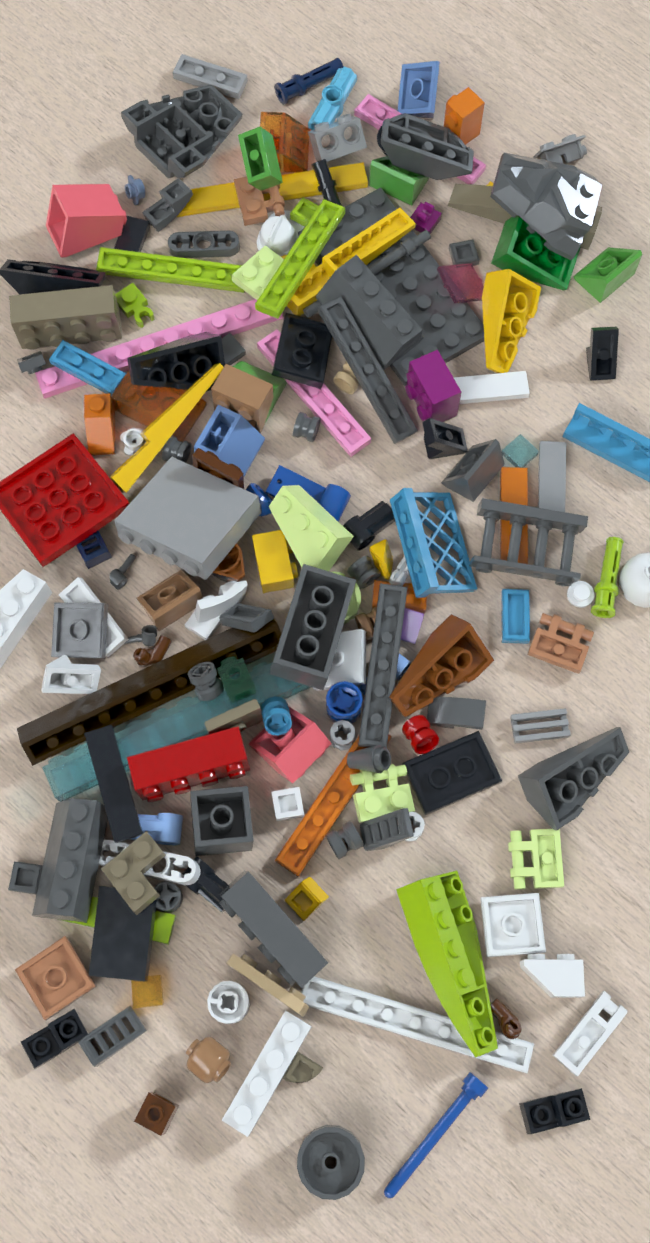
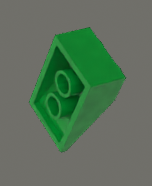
M511 217L505 221L491 264L501 270L510 269L532 282L563 291L567 290L580 248L575 257L569 260L543 245L546 240L536 231L531 234L526 229L528 224L521 217Z

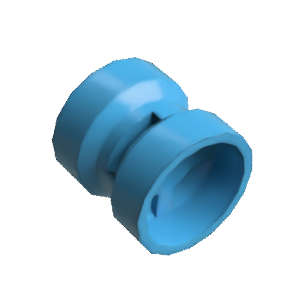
M276 696L266 699L261 706L265 730L272 735L285 734L292 726L287 701Z

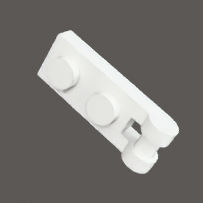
M605 991L596 998L589 1010L553 1054L575 1076L582 1072L628 1012L622 1005L617 1006L610 1000L611 996ZM602 1009L611 1015L607 1022L598 1015Z

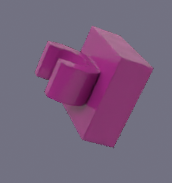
M425 201L424 204L420 202L410 218L416 223L414 228L416 231L422 233L427 230L431 234L441 220L442 213L435 210L433 205Z

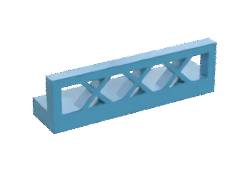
M579 403L562 437L650 482V439Z

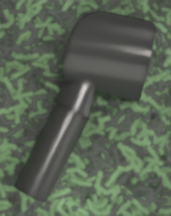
M133 554L129 555L119 569H114L110 573V583L117 590L125 586L128 581L124 573L136 558Z
M144 626L141 629L142 634L127 637L129 640L124 644L143 642L145 646H153L157 636L156 626Z

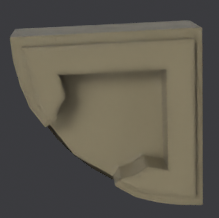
M297 1052L282 1079L293 1083L307 1082L315 1078L322 1071L323 1067Z

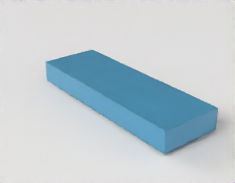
M62 340L49 358L50 364L106 394H111L113 398L117 396L128 380L127 373Z

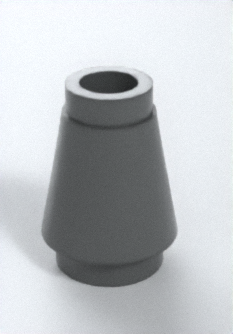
M376 745L349 752L347 764L351 769L382 773L384 770L389 769L391 755L387 748Z

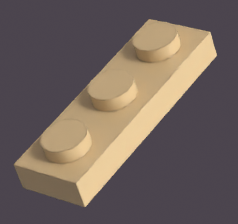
M234 953L227 962L229 966L304 1017L309 1009V1006L303 1002L306 998L305 995L292 986L289 991L281 987L279 984L282 980L269 970L262 974L255 969L258 963L247 955L243 954L239 958Z

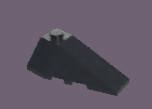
M209 332L183 337L127 358L131 383L133 385L182 390L189 389L215 364L220 363L223 367L225 366L221 335ZM215 381L212 383V385L208 388L206 392L211 391V388L213 387Z

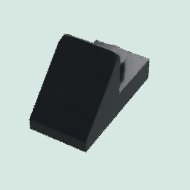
M617 326L591 328L590 347H586L590 381L616 379L619 336Z
M432 418L422 422L424 442L429 459L460 455L468 452L463 428Z

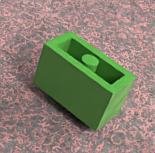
M262 127L239 134L238 138L248 184L262 191L283 183L273 135Z

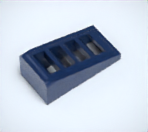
M96 531L76 545L88 569L112 558L99 531ZM95 537L97 539L84 547L81 545ZM100 545V549L86 554L87 551Z

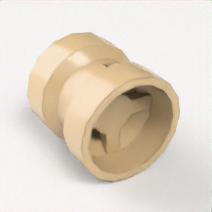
M347 361L343 364V370L338 372L333 378L334 384L347 394L352 395L358 389L359 382Z

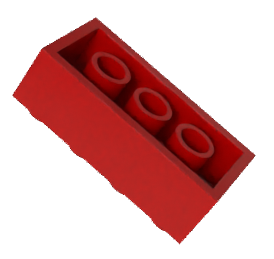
M239 726L127 757L134 789L142 801L147 800V802L159 801L164 798V794L175 792V795L191 791V787L202 784V787L213 786L219 783L218 779L225 777L238 779L245 776V772L250 771Z

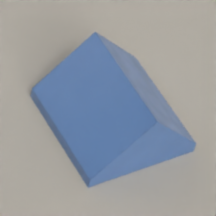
M439 61L402 64L398 112L415 117L434 119Z

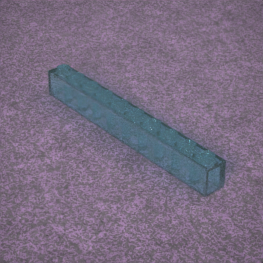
M263 662L253 667L250 673L245 675L236 674L227 680L228 683L223 684L224 690L222 694L213 700L201 701L197 697H186L178 701L177 706L171 709L162 708L151 714L152 717L142 722L141 720H135L127 724L126 729L118 733L115 732L125 771H130L127 760L129 756L208 735L204 724L205 721L253 699H257L261 708L263 702L270 697L276 696L286 699L310 688V686L271 675L270 671L273 662L269 664ZM87 743L76 747L74 753L65 757L64 755H59L50 759L48 765L42 767L54 797L59 802L98 785Z

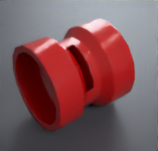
M424 715L413 716L404 723L402 732L408 740H411V746L417 754L428 753L438 745L439 736L433 729H430V723Z

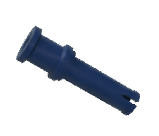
M335 58L303 75L294 74L290 80L282 84L280 82L276 83L274 89L278 100L284 105L288 103L289 99L297 95H305L307 89L334 77L337 70L344 67L342 61L339 58Z

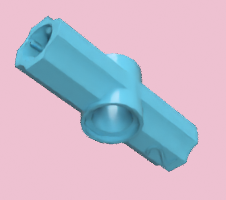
M345 66L339 68L330 85L323 89L322 99L308 122L309 129L315 130L314 126L322 122L332 124L343 113V105L357 82V75L354 74L352 69Z

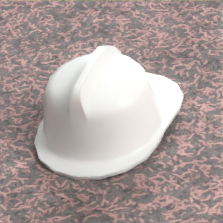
M284 210L285 215L275 216V213H273L262 224L257 238V248L261 250L264 246H267L280 257L287 255L299 237L298 232L303 230L304 226L290 219L291 211Z

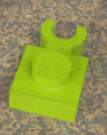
M131 283L115 294L119 308L127 318L134 315L138 327H144L141 320L143 316H148L151 321L155 320L153 311L146 307L148 306L147 299L134 283Z

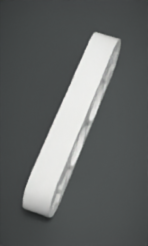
M104 840L99 864L105 866L115 858L111 856L104 857V851L108 852L111 850L119 854L130 844ZM164 852L166 854L164 857L166 860L165 869L162 872L155 873L152 867L144 873L146 877L181 885H191L198 880L201 870L198 863L187 856ZM174 865L179 868H186L188 865L192 871L184 876L174 870Z

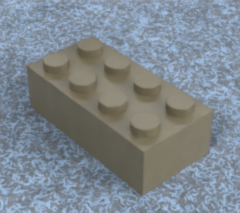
M113 285L9 296L10 321L22 349L34 350L45 346L58 347L62 340L70 344H87L93 341L110 342L115 339H122L120 310Z

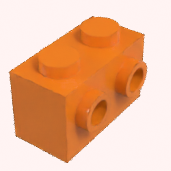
M469 87L458 95H453L446 102L444 127L450 129L466 145L480 135L485 102Z

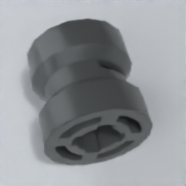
M211 662L199 663L188 672L190 682L196 686L195 693L197 698L201 701L213 700L222 694L224 690L221 680L216 678L217 671Z
M351 821L343 824L342 829L338 831L332 830L325 834L338 860L345 857L348 851L352 849L358 850L364 846L359 833Z

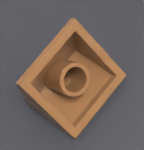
M180 570L137 597V600L160 632L194 610L197 600H201L203 597L199 587Z

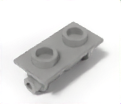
M572 134L563 138L562 143L554 145V142L546 143L540 146V151L533 157H541V160L562 164L561 155H564L566 164L582 159L587 154V149L585 145L581 146L580 141L586 136L576 137V134Z

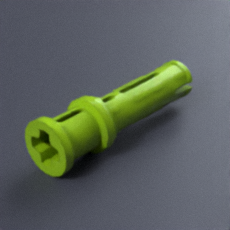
M608 537L606 539L601 578L594 589L596 599L595 605L591 607V613L600 618H612L616 613L614 602L615 597L619 594L616 582L624 543L618 537Z

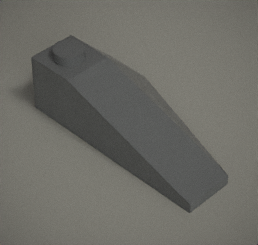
M621 727L611 729L538 762L518 775L526 800L553 830H559L577 818L584 810L582 806L590 796L594 797L599 791L597 787L606 776H611L628 755L629 749Z

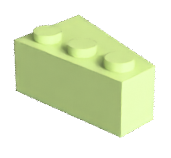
M300 485L282 486L269 505V509L301 567H303V564L330 571L354 537Z

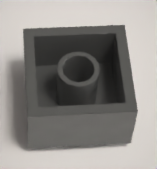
M248 786L191 791L190 803L195 856L252 851L254 840Z

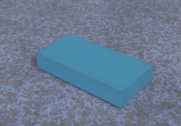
M502 589V643L529 644V590Z

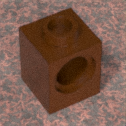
M148 1092L134 1122L162 1136L166 1134L179 1105L155 1092Z

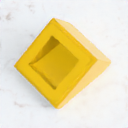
M384 539L370 546L369 551L375 568H378L381 575L388 580L392 573L393 556L388 541Z
M308 877L289 894L285 902L305 921L329 896L311 877Z

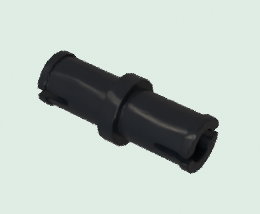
M326 159L311 164L319 184L317 187L318 191L322 192L324 200L342 206L335 188L337 185L336 180L332 179Z

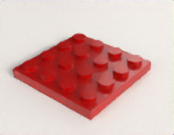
M74 433L0 481V511L42 567H45L117 518L130 504Z

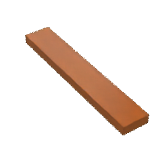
M388 734V742H387V744L389 743V741H390L391 738H392V736L389 735V734ZM359 736L275 859L276 863L297 877L300 876L326 837L325 834L330 831L361 785L352 786L350 774L360 773V770L351 769L347 764L349 752L366 748L358 746Z

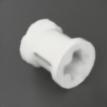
M409 812L413 825L418 827L414 830V837L405 841H416L424 830V820L416 812Z

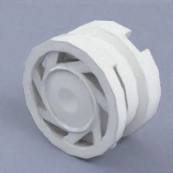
M223 981L215 985L207 999L208 1010L211 1016L218 1022L225 1024H234L242 1020L250 1007V999L246 989L233 981Z

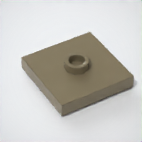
M253 699L205 721L204 724L208 734L239 726L241 733L245 729L262 722L263 717L257 699Z

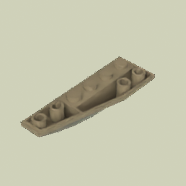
M455 183L448 207L503 224L512 217L490 197L493 186ZM596 206L592 226L583 236L580 246L583 249L589 250L602 214L601 206Z

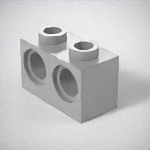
M351 114L337 117V122L328 124V122L316 124L314 126L315 130L308 132L316 161L326 159L328 162L367 148L360 118L351 116ZM347 127H351L352 135L346 140L344 138V131ZM325 135H329L330 143L327 147L323 148L321 144L322 138Z

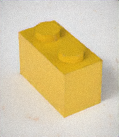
M276 530L252 535L263 594L294 588V578H298L295 562L290 563L289 554L293 553L283 532Z

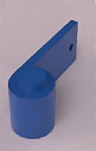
M281 465L276 470L265 492L275 497L282 486L300 485L338 522L351 498L350 493L338 485L328 484L325 488Z

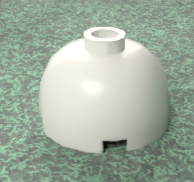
M650 552L640 553L629 559L620 571L618 580L619 587L621 585L626 600L635 606L643 608L650 607Z

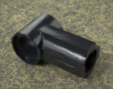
M381 501L362 516L356 515L349 519L343 527L354 536L350 542L357 551H360L375 539V535L395 522L392 508L388 503Z
M196 856L194 861L200 866V876L194 884L186 886L195 894H200L223 913L225 910L219 904L222 900L219 893L228 884L220 879L209 865ZM187 867L182 874L184 876L187 873L190 874L192 869Z

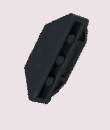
M7 259L0 268V275L19 295L100 287L106 278L105 272H98L89 268L36 261L19 262Z

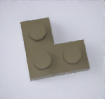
M147 831L101 868L136 915L160 896L144 876V873L166 856Z

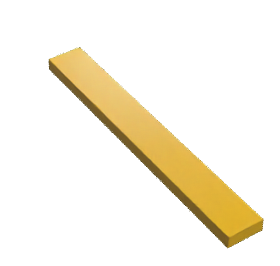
M364 162L329 167L332 179L336 180L337 183L335 186L337 192L368 188ZM314 170L281 175L283 183L280 184L279 193L284 198V201L322 195V192H319L317 188L319 184ZM234 182L191 189L193 195L177 217L240 208ZM270 193L263 194L264 201L271 199Z

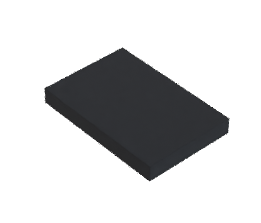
M285 313L272 375L321 389L324 383L332 335L326 324Z
M479 731L402 763V765L406 766L407 777L425 815L502 783L499 772Z
M99 886L89 976L148 981L157 899L136 915L115 887Z

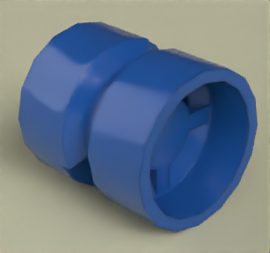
M346 681L332 685L326 696L327 715L331 721L335 723L345 720L351 724L357 721L362 711L363 701L359 688L353 683Z

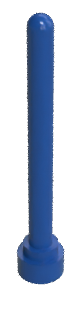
M471 1072L463 1080L464 1085L461 1087L463 1091L385 1187L384 1195L387 1198L395 1197L472 1099L476 1100L478 1096L482 1097L488 1090V1087Z

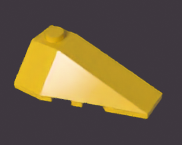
M510 269L486 272L482 293L486 368L496 373H508L518 352L517 344L520 338L525 337L528 331L525 327L529 319L534 318L541 291L540 286Z

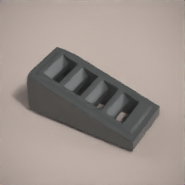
M402 808L360 824L362 841L366 851L385 849L414 837L408 808Z
M129 1006L83 1037L78 1043L94 1067H98L147 1030L133 1008ZM127 1017L135 1030L131 1034L122 1022V1019ZM115 1024L124 1036V1039L121 1041L112 1029ZM104 1032L107 1033L114 1044L111 1048H109L102 1037ZM96 1040L104 1053L98 1055L91 1042Z

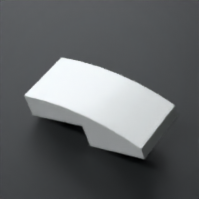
M246 580L227 582L220 586L218 596L210 595L197 600L195 609L197 623L216 618L237 603H240L245 598L248 585Z

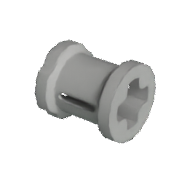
M340 720L332 725L330 730L332 746L341 751L351 748L355 741V728L350 722ZM343 731L344 734H347V740H342L341 737H338V732Z

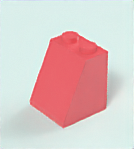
M109 184L52 185L46 227L61 258L121 236L123 225L127 221L126 212L122 210L118 197L114 194Z

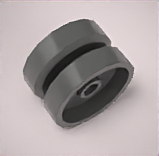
M324 1125L314 1129L304 1138L298 1151L297 1170L302 1184L313 1195L329 1200L345 1197L359 1185L364 1174V1153L359 1140L351 1131L339 1125ZM328 1156L336 1158L337 1161L334 1168L330 1165H325V1160Z

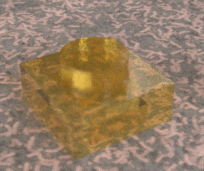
M162 975L148 976V981L146 982L131 980L133 1009L164 1005Z

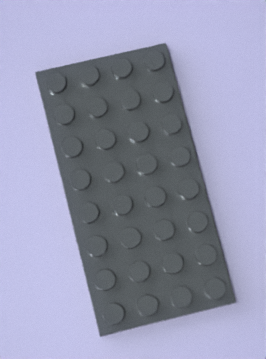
M381 187L345 206V215L315 260L318 266L322 264V257L397 209ZM411 230L366 266H371L399 248L400 243L417 235ZM423 244L417 247L416 252L410 256H403L375 275L423 330L420 343L390 365L404 386L407 385L406 374L409 370L410 361L438 349L444 362L447 363L484 342V325Z

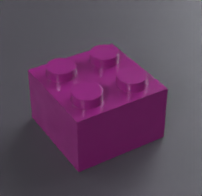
M438 349L410 361L409 370L406 374L407 385L405 390L409 399H414L420 419L424 421L432 418L444 422L456 417L462 392Z

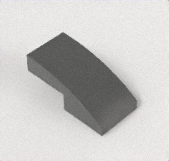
M179 178L160 190L159 193L162 199L142 212L145 219L150 222L157 232L166 227L183 210L193 195L192 190Z
M435 697L433 702L429 704L427 720L431 726L454 729V726L482 730L486 700Z

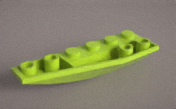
M453 871L420 879L396 889L422 965L456 1030L475 1057L498 1049L477 927L458 872Z

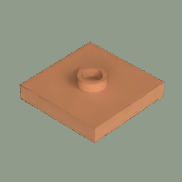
M66 936L15 969L44 1020H48L97 987Z

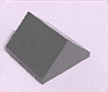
M497 439L473 445L441 483L448 489L474 502L505 465L500 443Z

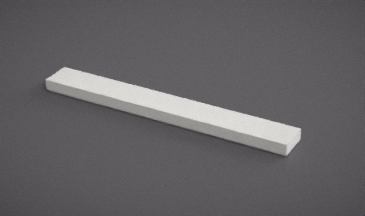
M315 976L302 987L301 993L306 996L303 1002L311 1008L526 1074L528 1073L534 1043L518 1038L508 1039L502 1033L495 1032L498 1049L475 1057L449 1017Z

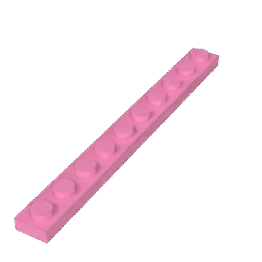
M254 299L92 353L91 355L126 372L129 371L128 357L180 338L203 332L221 335V338L229 333L236 335L283 319V313L277 319L255 310L257 300ZM56 366L35 373L44 399L87 385L84 381Z

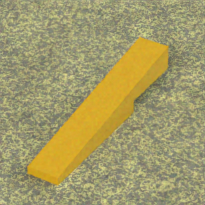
M399 207L322 257V264L307 273L287 304V307L294 315L301 316L304 313V308L317 301L316 295L339 267L355 255L367 265L413 230L416 223Z
M220 363L215 364L140 433L146 443L109 476L123 493L129 491L224 368Z

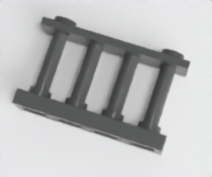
M482 498L477 509V516H483V519L486 520L481 556L474 555L470 560V567H476V571L482 573H491L494 570L552 580L559 586H571L572 583L580 579L581 573L570 572L575 535L581 533L587 527L588 516ZM499 519L510 521L509 523L512 525L507 561L491 558L496 522ZM526 524L536 525L538 529L533 565L518 563L522 527ZM552 528L562 530V533H564L560 570L544 567L548 534Z

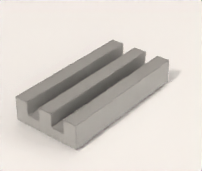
M566 708L512 714L510 719L514 744L570 737ZM560 717V720L517 724L520 721ZM562 727V731L519 736V731Z

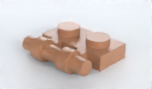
M247 177L234 179L244 226L265 222L268 219L267 213L274 211L275 216L285 215L284 198L279 193L280 184L260 191L248 184ZM270 193L271 199L264 201L263 194Z
M542 613L539 623L549 626L548 631L537 628L527 655L579 674L589 646L579 643L580 639L591 642L594 632L585 629V625L580 623L574 625L561 620V616L555 614L550 616ZM557 630L572 635L571 640L557 635Z

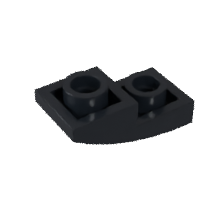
M73 1009L50 1022L45 1028L22 1040L21 1045L35 1070L77 1044L88 1033L76 1010Z
M582 1088L519 1103L527 1134H535L591 1120Z

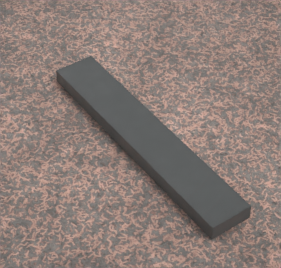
M340 296L318 308L320 316L393 443L396 444L418 431L342 297Z
M380 583L359 747L369 748L381 745L383 748H387L393 703L389 696L395 688L407 587Z

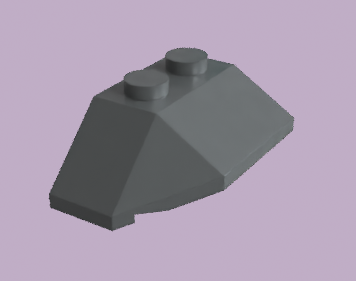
M406 113L383 121L381 145L394 166L435 180L472 173L474 151L470 147H466L463 141L450 129Z

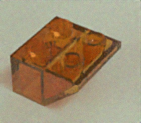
M261 112L260 127L273 135L280 172L297 173L308 171L310 142L308 132L310 129L287 113Z

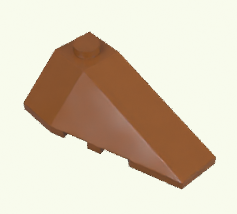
M451 614L432 632L389 698L402 716L407 717L431 704L435 697L443 693L449 694L455 690L454 687L475 680L494 659L472 625Z

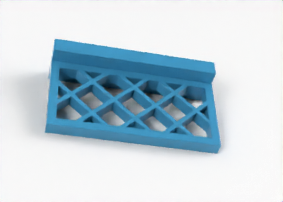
M412 488L401 489L390 499V504L416 598H425L429 594L476 591L477 585L472 568L469 566L470 561L451 494L413 492ZM416 501H419L426 507L423 513L418 510ZM436 501H443L445 513L434 505ZM429 511L440 519L438 525L427 517ZM422 523L433 531L430 538L424 533ZM444 523L451 528V537L441 529ZM436 535L447 543L444 549L433 541ZM429 547L440 556L437 562L431 558ZM450 548H453L458 553V561L448 554ZM443 559L454 568L451 574L440 566ZM436 572L446 580L444 585H439ZM457 572L465 577V585L455 578Z

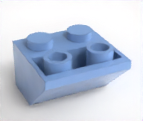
M218 405L195 443L194 452L197 448L205 452H213L221 461L228 465L234 464L239 467L245 477L263 445L265 437L242 415Z

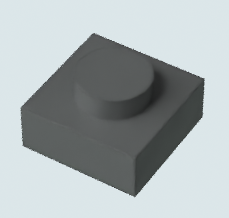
M41 351L17 359L22 373L26 371L28 374L36 373L42 370V365L46 364Z

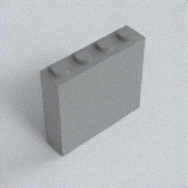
M171 457L114 522L118 536L124 543L140 547L145 553L149 555L154 554L162 558L169 565H176L192 576L197 575L207 580L259 517L261 508L258 495Z

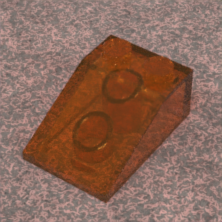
M128 371L111 395L115 411L148 427L188 389L133 385L130 372ZM201 398L172 436L177 437L178 441L183 442L204 411L207 402Z

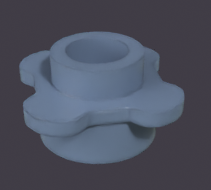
M129 175L128 184H125V193L128 199L133 200L134 205H139V199L145 198V187L141 179H134L132 175Z

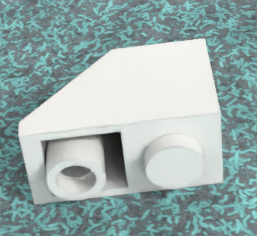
M527 954L528 959L520 961V968L551 998L585 997L583 960H575L574 954H557V960H545V954Z

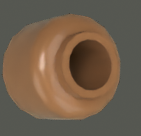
M206 1037L201 1041L198 1039L194 1040L186 1051V1054L189 1056L186 1063L187 1069L204 1083L219 1082L231 1066L229 1050L213 1037Z

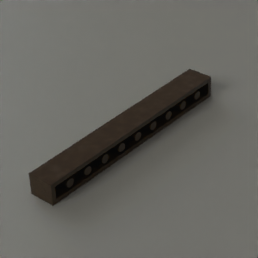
M273 619L255 633L230 628L17 728L20 744L32 766L86 741L84 734L86 732L112 725L114 728L195 690L196 686L190 682L188 672L199 663H213L217 671L216 678H220L276 652L282 634L278 623Z

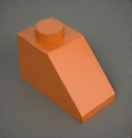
M111 394L84 395V421L88 452L91 455L115 454V406Z

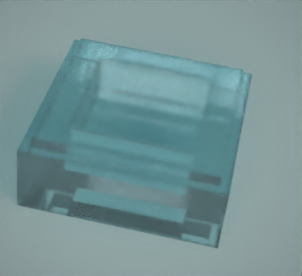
M521 434L502 450V455L517 468H524L539 453Z

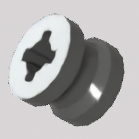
M300 412L293 428V437L299 438L302 436L307 441L314 442L321 418L316 416L310 418L307 417L306 413Z
M171 436L164 445L162 460L168 461L171 457H174L186 463L190 456L192 444L188 441L180 442L177 437Z
M369 556L358 559L347 570V573L357 580L359 589L368 587L381 575L379 569L372 566V560Z
M164 881L155 887V890L160 895L157 898L156 905L159 910L171 913L181 906L183 894L174 883Z

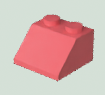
M289 707L292 726L288 732L277 736L269 734L264 728L248 745L277 773L293 784L298 778L303 776L317 758L324 754L325 750L332 743L315 722Z

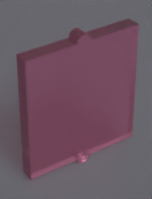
M472 263L439 266L437 268L444 283L443 287L449 292L454 304L482 301L484 286Z

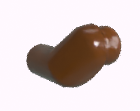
M160 635L154 648H138L135 650L133 658L140 666L153 665L163 660L172 640Z
M496 998L490 1004L492 1014L498 1019L502 1034L508 1039H516L522 1031L521 1024L518 1018Z

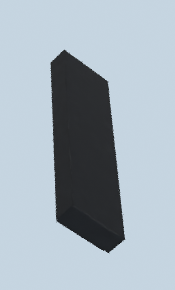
M109 725L84 733L114 843L141 836L143 834L113 726Z

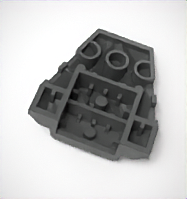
M212 85L183 91V96L170 99L169 95L162 96V101L149 104L148 99L143 100L121 112V117L128 131L134 135L136 148L167 178L174 176L177 178L186 177L203 167L241 121L243 115Z
M504 152L499 162L490 197L513 218L516 216L521 217L528 224L526 229L531 234L536 231L546 240L543 245L549 250L572 260L582 244L583 236L592 226L602 184L594 176L573 165Z

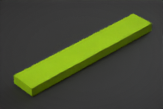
M324 199L322 200L255 303V310L279 319L345 215V207Z
M100 247L96 270L98 272H105L106 275L245 293L243 289L232 282V274L242 265Z

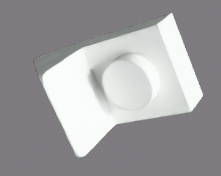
M63 655L46 665L41 691L42 693L91 694L97 691L101 669L99 665L71 664L67 655Z

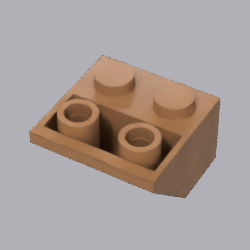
M225 364L211 388L214 411L220 405L238 413L261 434L273 400V384Z

